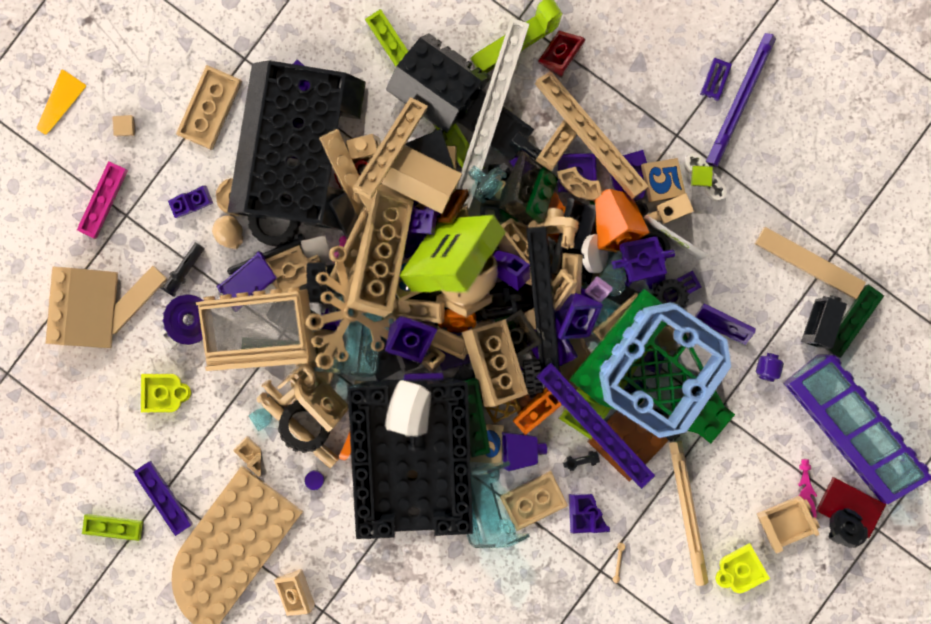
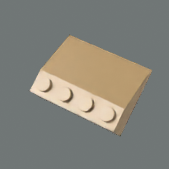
M52 266L45 344L112 348L114 306L116 304L118 272Z

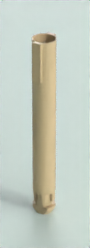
M262 392L257 397V402L262 403L261 406L279 421L285 409L270 396L268 397L267 393ZM291 417L289 420V430L300 441L306 442L315 439L307 429ZM324 444L313 451L314 455L330 469L339 460V457Z

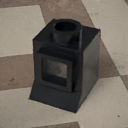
M481 200L480 216L494 215L499 222L500 201Z

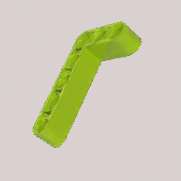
M542 0L537 5L535 16L525 22L529 24L521 51L558 28L563 13L555 0ZM505 35L470 58L475 68L479 67L482 69V72L486 73L495 68Z

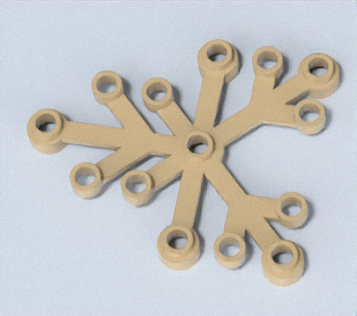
M335 246L329 252L330 259L335 262L340 283L330 278L326 272L318 273L316 276V281L319 284H326L343 295L344 302L334 297L332 292H324L321 295L323 303L331 304L341 311L323 316L311 314L306 319V325L311 330H319L325 323L342 319L335 333L325 336L316 335L312 338V345L314 347L320 348L329 343L324 353H320L316 357V365L321 369L332 367L334 362L332 354L335 349L337 350L335 353L337 361L344 362L348 359V352L345 350L342 336L350 322L358 321L368 327L373 339L371 342L372 350L381 351L384 348V342L380 336L387 339L389 331L385 327H390L388 320L390 318L393 322L396 320L394 316H387L384 320L374 322L362 314L366 312L347 307L355 265L353 266V274L348 281L343 262L347 257V251L342 246ZM335 251L339 252L338 258L334 256ZM322 274L326 278L324 282L320 280ZM326 294H329L330 296L329 301L325 300ZM396 299L394 300L393 309L396 307ZM349 309L353 310V314L351 316L348 314ZM313 318L316 319V325L314 326L311 324ZM317 338L321 339L320 345L316 344ZM376 342L380 344L378 349L375 347ZM341 352L344 353L343 359L339 358V354ZM322 357L326 359V362L323 365L320 362Z

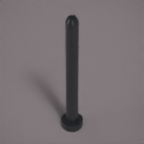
M299 234L297 239L263 253L266 259L298 245L302 246L301 241L306 239L303 234ZM250 259L228 268V274L232 275Z

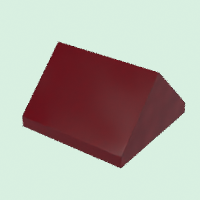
M559 30L539 58V64L562 78L583 48L586 39Z

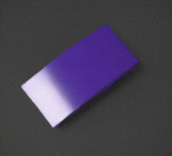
M201 186L189 193H182L168 200L174 218H179L213 204L207 186Z

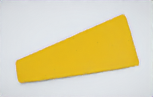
M61 70L37 125V130L45 135L48 134L86 88V85L65 70Z

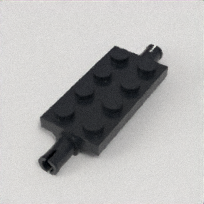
M479 88L459 112L458 122L473 133L486 97V93ZM503 106L490 146L509 160H513L519 151H524L536 161L542 150L529 142V137L535 129Z

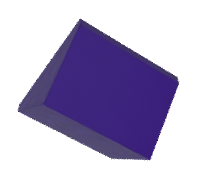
M575 293L562 322L558 338L561 340L589 337L603 304Z
M400 316L390 324L385 351L422 363L437 332V328Z

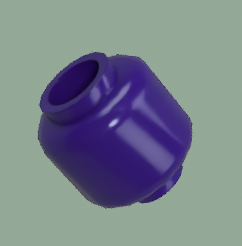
M767 353V356L759 357L756 373L760 379L771 382L780 379L784 363L778 359L779 355Z

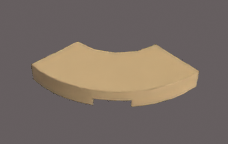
M576 167L556 172L562 186L573 196L587 201H595V199L601 196L602 190L599 180L590 181L583 178L578 173Z

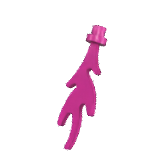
M801 459L799 469L803 470V474L798 486L805 484V487L798 496L803 498V500L807 499L812 508L813 517L817 518L816 508L810 497L811 494L817 497L808 475L811 465H809V459Z

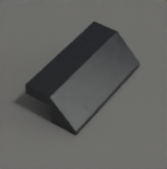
M568 198L564 217L578 221V231L575 233L573 248H570V245L569 248L561 246L563 233H559L551 264L552 274L557 276L560 270H562L563 253L583 255L582 259H585L584 253L582 254L583 242L587 236L597 234L595 205H587L574 198ZM582 262L581 283L590 285L593 273L588 272Z

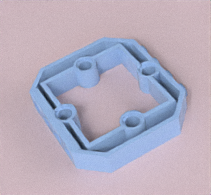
M670 302L643 308L642 311L640 310L635 315V322L632 326L628 327L623 333L624 338L620 344H616L612 349V355L609 360L604 361L601 365L599 375L604 401L659 438L687 432L731 368L728 341L674 303ZM661 320L675 329L673 337L677 343L685 347H693L697 344L712 354L697 378L688 379L684 382L682 386L684 396L668 419L652 409L653 399L644 391L636 390L629 394L617 386L633 361L643 355L644 345ZM689 332L688 339L683 341L684 333ZM635 343V350L629 352V345ZM698 386L697 392L692 394V389ZM645 398L644 403L638 406V400Z

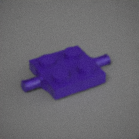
M657 237L626 242L619 245L622 260L612 261V265H614L613 269L624 267L629 282L664 276L668 274L665 259L674 258L675 253L673 252L675 251L673 249L663 251Z

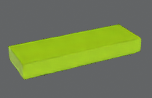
M85 514L82 534L140 541L143 521Z

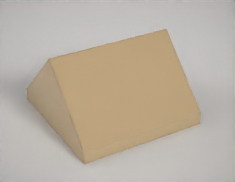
M302 569L274 579L287 616L308 614L312 611L315 603Z

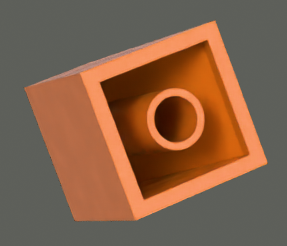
M607 189L601 193V196L595 199L598 234L597 246L599 250L621 253L620 244L640 240L650 233L634 199L626 192Z

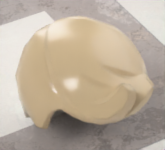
M226 215L214 222L212 234L220 245L231 249H238L243 243V229L235 217Z

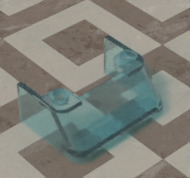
M332 292L334 297L344 302L343 295ZM352 309L348 310L350 316L353 314ZM368 312L362 313L374 322L384 320V317ZM358 321L350 322L346 343L348 359L341 362L337 361L334 356L333 365L329 369L313 368L315 372L373 377L378 371V355L380 351L372 350L371 342L373 339L368 327ZM379 342L375 344L376 349L380 347Z
M509 461L471 468L473 534H467V538L474 548H508L530 537L529 533L516 534L514 524L508 519H502L492 483L499 480V469L509 466Z

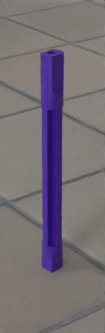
M764 33L706 159V163L710 166L718 167L776 41V37L773 34Z

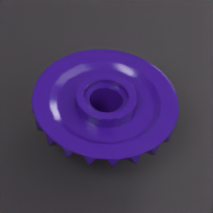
M189 294L180 295L166 305L162 322L164 330L173 341L184 345H191L203 340L198 305H196V302L204 301L200 297ZM184 315L188 316L187 324L183 322Z

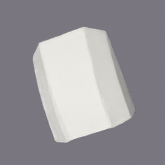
M400 381L390 401L386 418V429L407 436H419L427 433L430 392L420 385Z

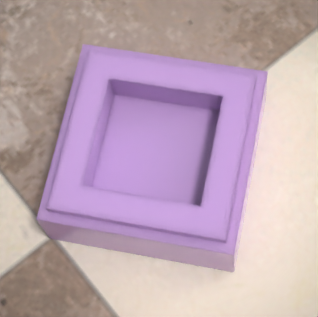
M597 276L586 288L585 293L601 303L612 291L613 287Z

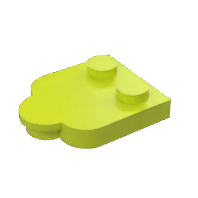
M141 374V413L174 412L180 408L181 402L187 401L191 396L190 387L182 383L180 377L176 374Z
M750 543L722 557L719 562L720 570L715 576L716 582L720 587H731L736 593H744L770 579Z

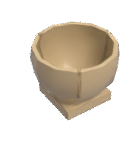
M493 255L489 256L468 292L441 291L442 293L437 295V302L445 303V307L465 317L492 303V295L487 293L496 283L498 275L496 258Z

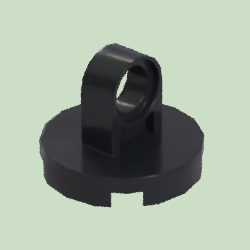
M845 508L831 515L828 537L837 544H842L848 548H856L865 543L868 537L867 526H863L861 522L863 519L859 514Z

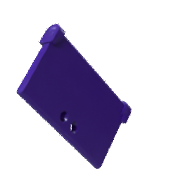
M258 251L254 257L216 287L223 295L231 294L232 297H236L237 293L248 292V296L253 295L254 291L264 290L277 277L266 262L263 253ZM245 305L231 307L234 312H237Z

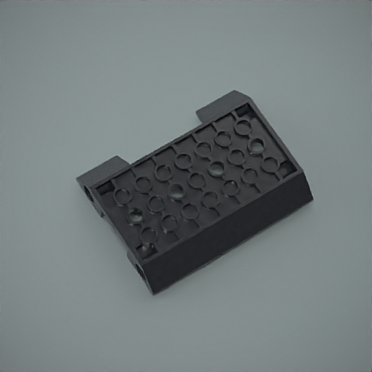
M267 60L252 63L227 213L261 219L270 217L303 222L307 226L342 231L328 202L344 192L329 186L332 164L319 137L338 129L340 113L342 117L361 118L366 81L346 72ZM302 82L310 84V88L306 91L301 90L299 86ZM301 119L304 121V126L299 129L293 126L294 121ZM290 157L298 159L296 166L291 167L287 164ZM284 195H290L292 201L290 204L284 205L281 203V198Z

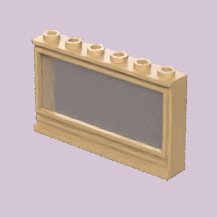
M298 286L287 288V292H282V288L270 290L269 294H265V290L254 291L253 295L248 296V292L237 293L236 297L226 294L220 295V299H215V296L203 297L204 301L196 302L199 309L206 357V371L302 364L315 361L317 357L316 348L312 345L314 333L306 325V319L311 315L308 289L300 290Z

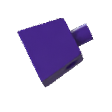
M502 432L503 469L507 471L537 465L538 455L547 454L546 443H537L536 436Z

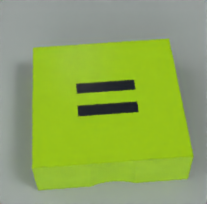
M494 215L456 218L454 224L436 221L435 235H427L399 277L412 292H432L438 290L468 292L481 272L486 260L494 252L506 232Z

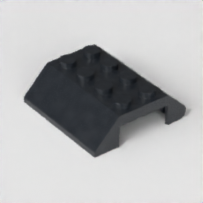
M428 33L420 37L398 63L386 87V91L405 104L411 97L427 105V111L423 117L445 133H448L459 120V112L479 87L482 90L486 86L491 76L486 72H482V69L479 67L470 70L472 62L467 61L466 58L456 51H451L449 46L440 49L442 42L439 39L436 40V37Z

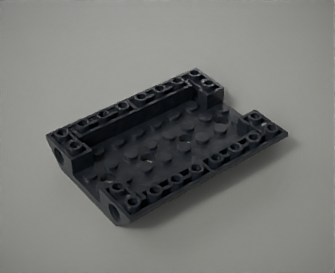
M452 378L367 381L348 386L356 539L395 538V532L434 530V536L473 534L468 382ZM400 381L420 385L431 394L427 433L424 434L425 450H409L408 445L410 441L406 440L405 434L386 429V418L390 401ZM415 470L418 476L411 479L407 476V472ZM416 507L420 512L417 515H411L409 509Z

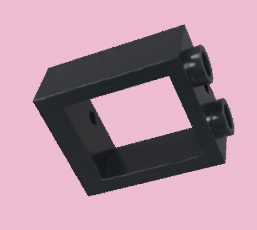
M832 295L815 299L801 342L817 348L832 349L847 303L841 302V298Z

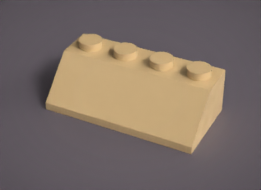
M505 319L462 332L475 377L478 379L485 407L497 406L528 394Z

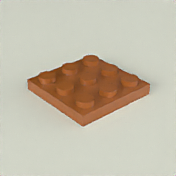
M618 410L606 421L645 465L669 441L666 437H657ZM594 438L587 440L629 482L632 480Z

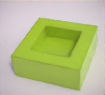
M692 166L691 186L711 187L713 167Z

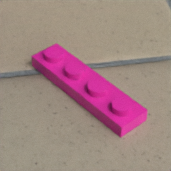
M108 161L76 231L97 239L128 172L127 169Z

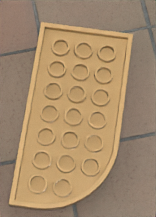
M243 466L239 468L178 551L173 564L171 578L173 595L179 609L192 624H220L303 513L301 509Z

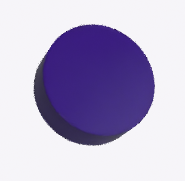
M312 470L305 476L304 482L308 489L318 490L324 484L325 479L320 471Z

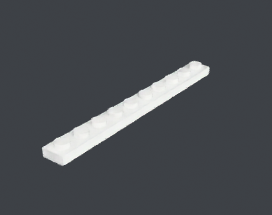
M513 18L510 19L461 171L462 177L456 188L469 190V196L463 206H467V209H470L529 27L528 23Z

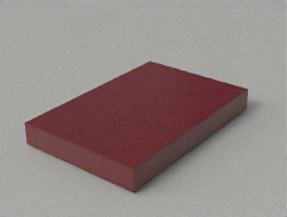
M832 477L816 511L830 518L838 510L851 509L862 517L863 520L861 522L868 529L867 538H870L887 504Z

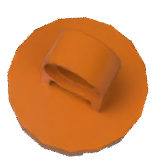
M448 308L444 311V322L438 323V326L440 328L446 327L448 332L468 331V327L475 328L477 317L475 313L465 317Z

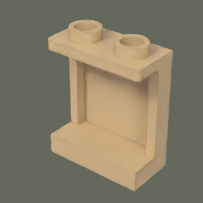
M797 496L757 513L758 519L775 553L784 551L782 547L812 534L815 536L820 535L818 532L820 528L819 523L815 517L812 518L809 512L812 508L807 499L803 500V498Z

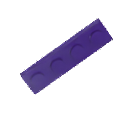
M148 461L133 472L175 536L193 525L152 461Z

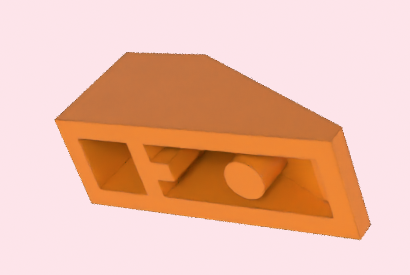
M544 387L543 393H538L513 419V422L526 435L562 404Z

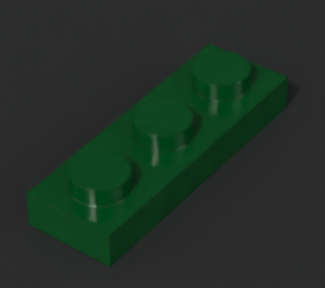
M545 167L540 169L525 210L537 223L544 221L558 178Z

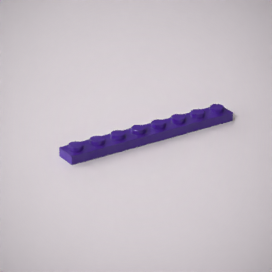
M551 363L537 376L542 384L641 489L655 477L654 473Z

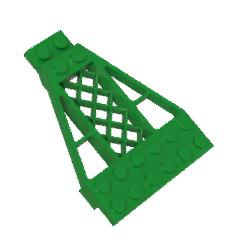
M643 289L571 377L570 381L600 405L615 409L605 402L603 398L599 375L601 365L604 361L609 360L614 346L618 343L620 344L624 338L623 333L635 322V315L640 310L642 311L643 308L663 303L646 289ZM661 320L644 345V352L653 351L654 361L644 362V355L640 357L639 363H635L639 358L635 359L621 380H626L637 390H642L645 393L656 391L657 400L649 393L647 394L653 399L654 404L670 416L675 410V402H680L682 399H674V389L682 388L686 381V375L691 379H696L697 377L678 362V357L686 349L685 346L681 345L670 356L655 344V338L666 326V323ZM686 333L683 335V341L688 339ZM635 343L629 345V352L635 350ZM687 347L701 372L703 365L694 348ZM657 351H658L661 355H663L666 359H665V360H658V359H657ZM667 363L668 373L659 374L658 364ZM654 364L655 374L645 375L644 365ZM672 364L681 371L672 372ZM641 366L642 376L632 377L631 367ZM674 375H682V385H673ZM669 376V386L660 387L659 377ZM655 378L656 388L646 389V379ZM642 379L643 389L632 380ZM670 390V399L661 400L660 391ZM715 390L688 431L699 434L711 444L735 414L723 405ZM640 398L638 400V406L645 398ZM671 403V411L662 404Z

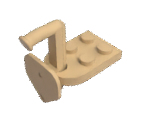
M309 363L298 365L278 385V389H281L289 381L294 385L285 395H282L272 385L271 380H267L261 385L283 407H287L295 400H298L328 432L336 426L348 411V404L321 376L316 374L314 368ZM301 369L305 372L302 376L299 373Z

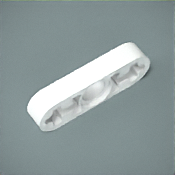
M691 153L684 160V166L690 174L692 173V166L689 164L691 159H697V166L709 167L698 153ZM712 172V182L715 181L713 187L701 188L712 201H719L726 196L727 189L717 175ZM714 188H715V189H718V188H719V189L721 190L720 193H719L720 196H719V195L714 196V194H713V193L715 192Z

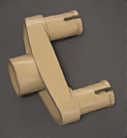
M550 208L547 210L543 222L537 223L534 220L529 223L528 228L547 226L548 234L563 233L561 246L569 248L570 245V248H573L575 233L578 231L579 223L575 219L563 217L564 212L562 210Z

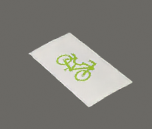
M646 215L643 217L646 226L652 230L660 231L670 242L696 259L702 260L709 256L650 216Z

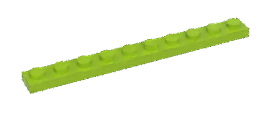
M379 9L367 17L365 21L396 67L408 50L382 10ZM455 123L451 130L446 133L448 139L446 144L447 146L457 147V162L463 168L470 144Z

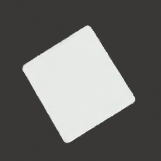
M325 236L301 241L304 255L307 258L318 254L321 260L318 263L332 261L329 256V248Z

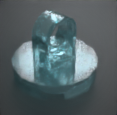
M475 165L468 172L471 177L479 182L474 196L481 203H485V198L491 199L503 185L501 182L502 177L506 178L507 176L506 172L499 167L494 168L487 175Z

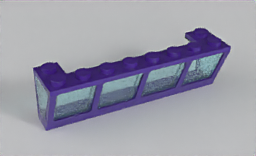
M818 354L783 382V384L878 500L885 504H890L930 481L929 468L923 462H919L916 458V452L911 447H907L903 442L905 440L903 436L892 429L890 420L878 412L880 410L873 401H869L866 397V391L861 386L855 384L853 375L841 367L842 362L835 355Z

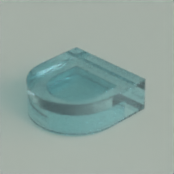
M265 408L257 409L248 415L258 431L267 427L272 421V415Z

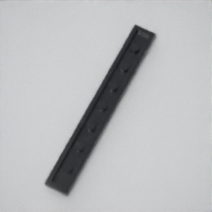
M547 226L529 227L526 230L541 372L551 363L561 373Z

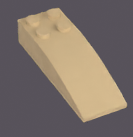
M380 190L375 192L355 265L347 307L382 317L392 313L414 201Z

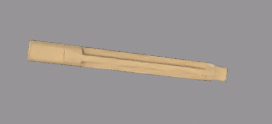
M682 440L672 441L669 443L695 583L697 586H703L709 583L685 454Z

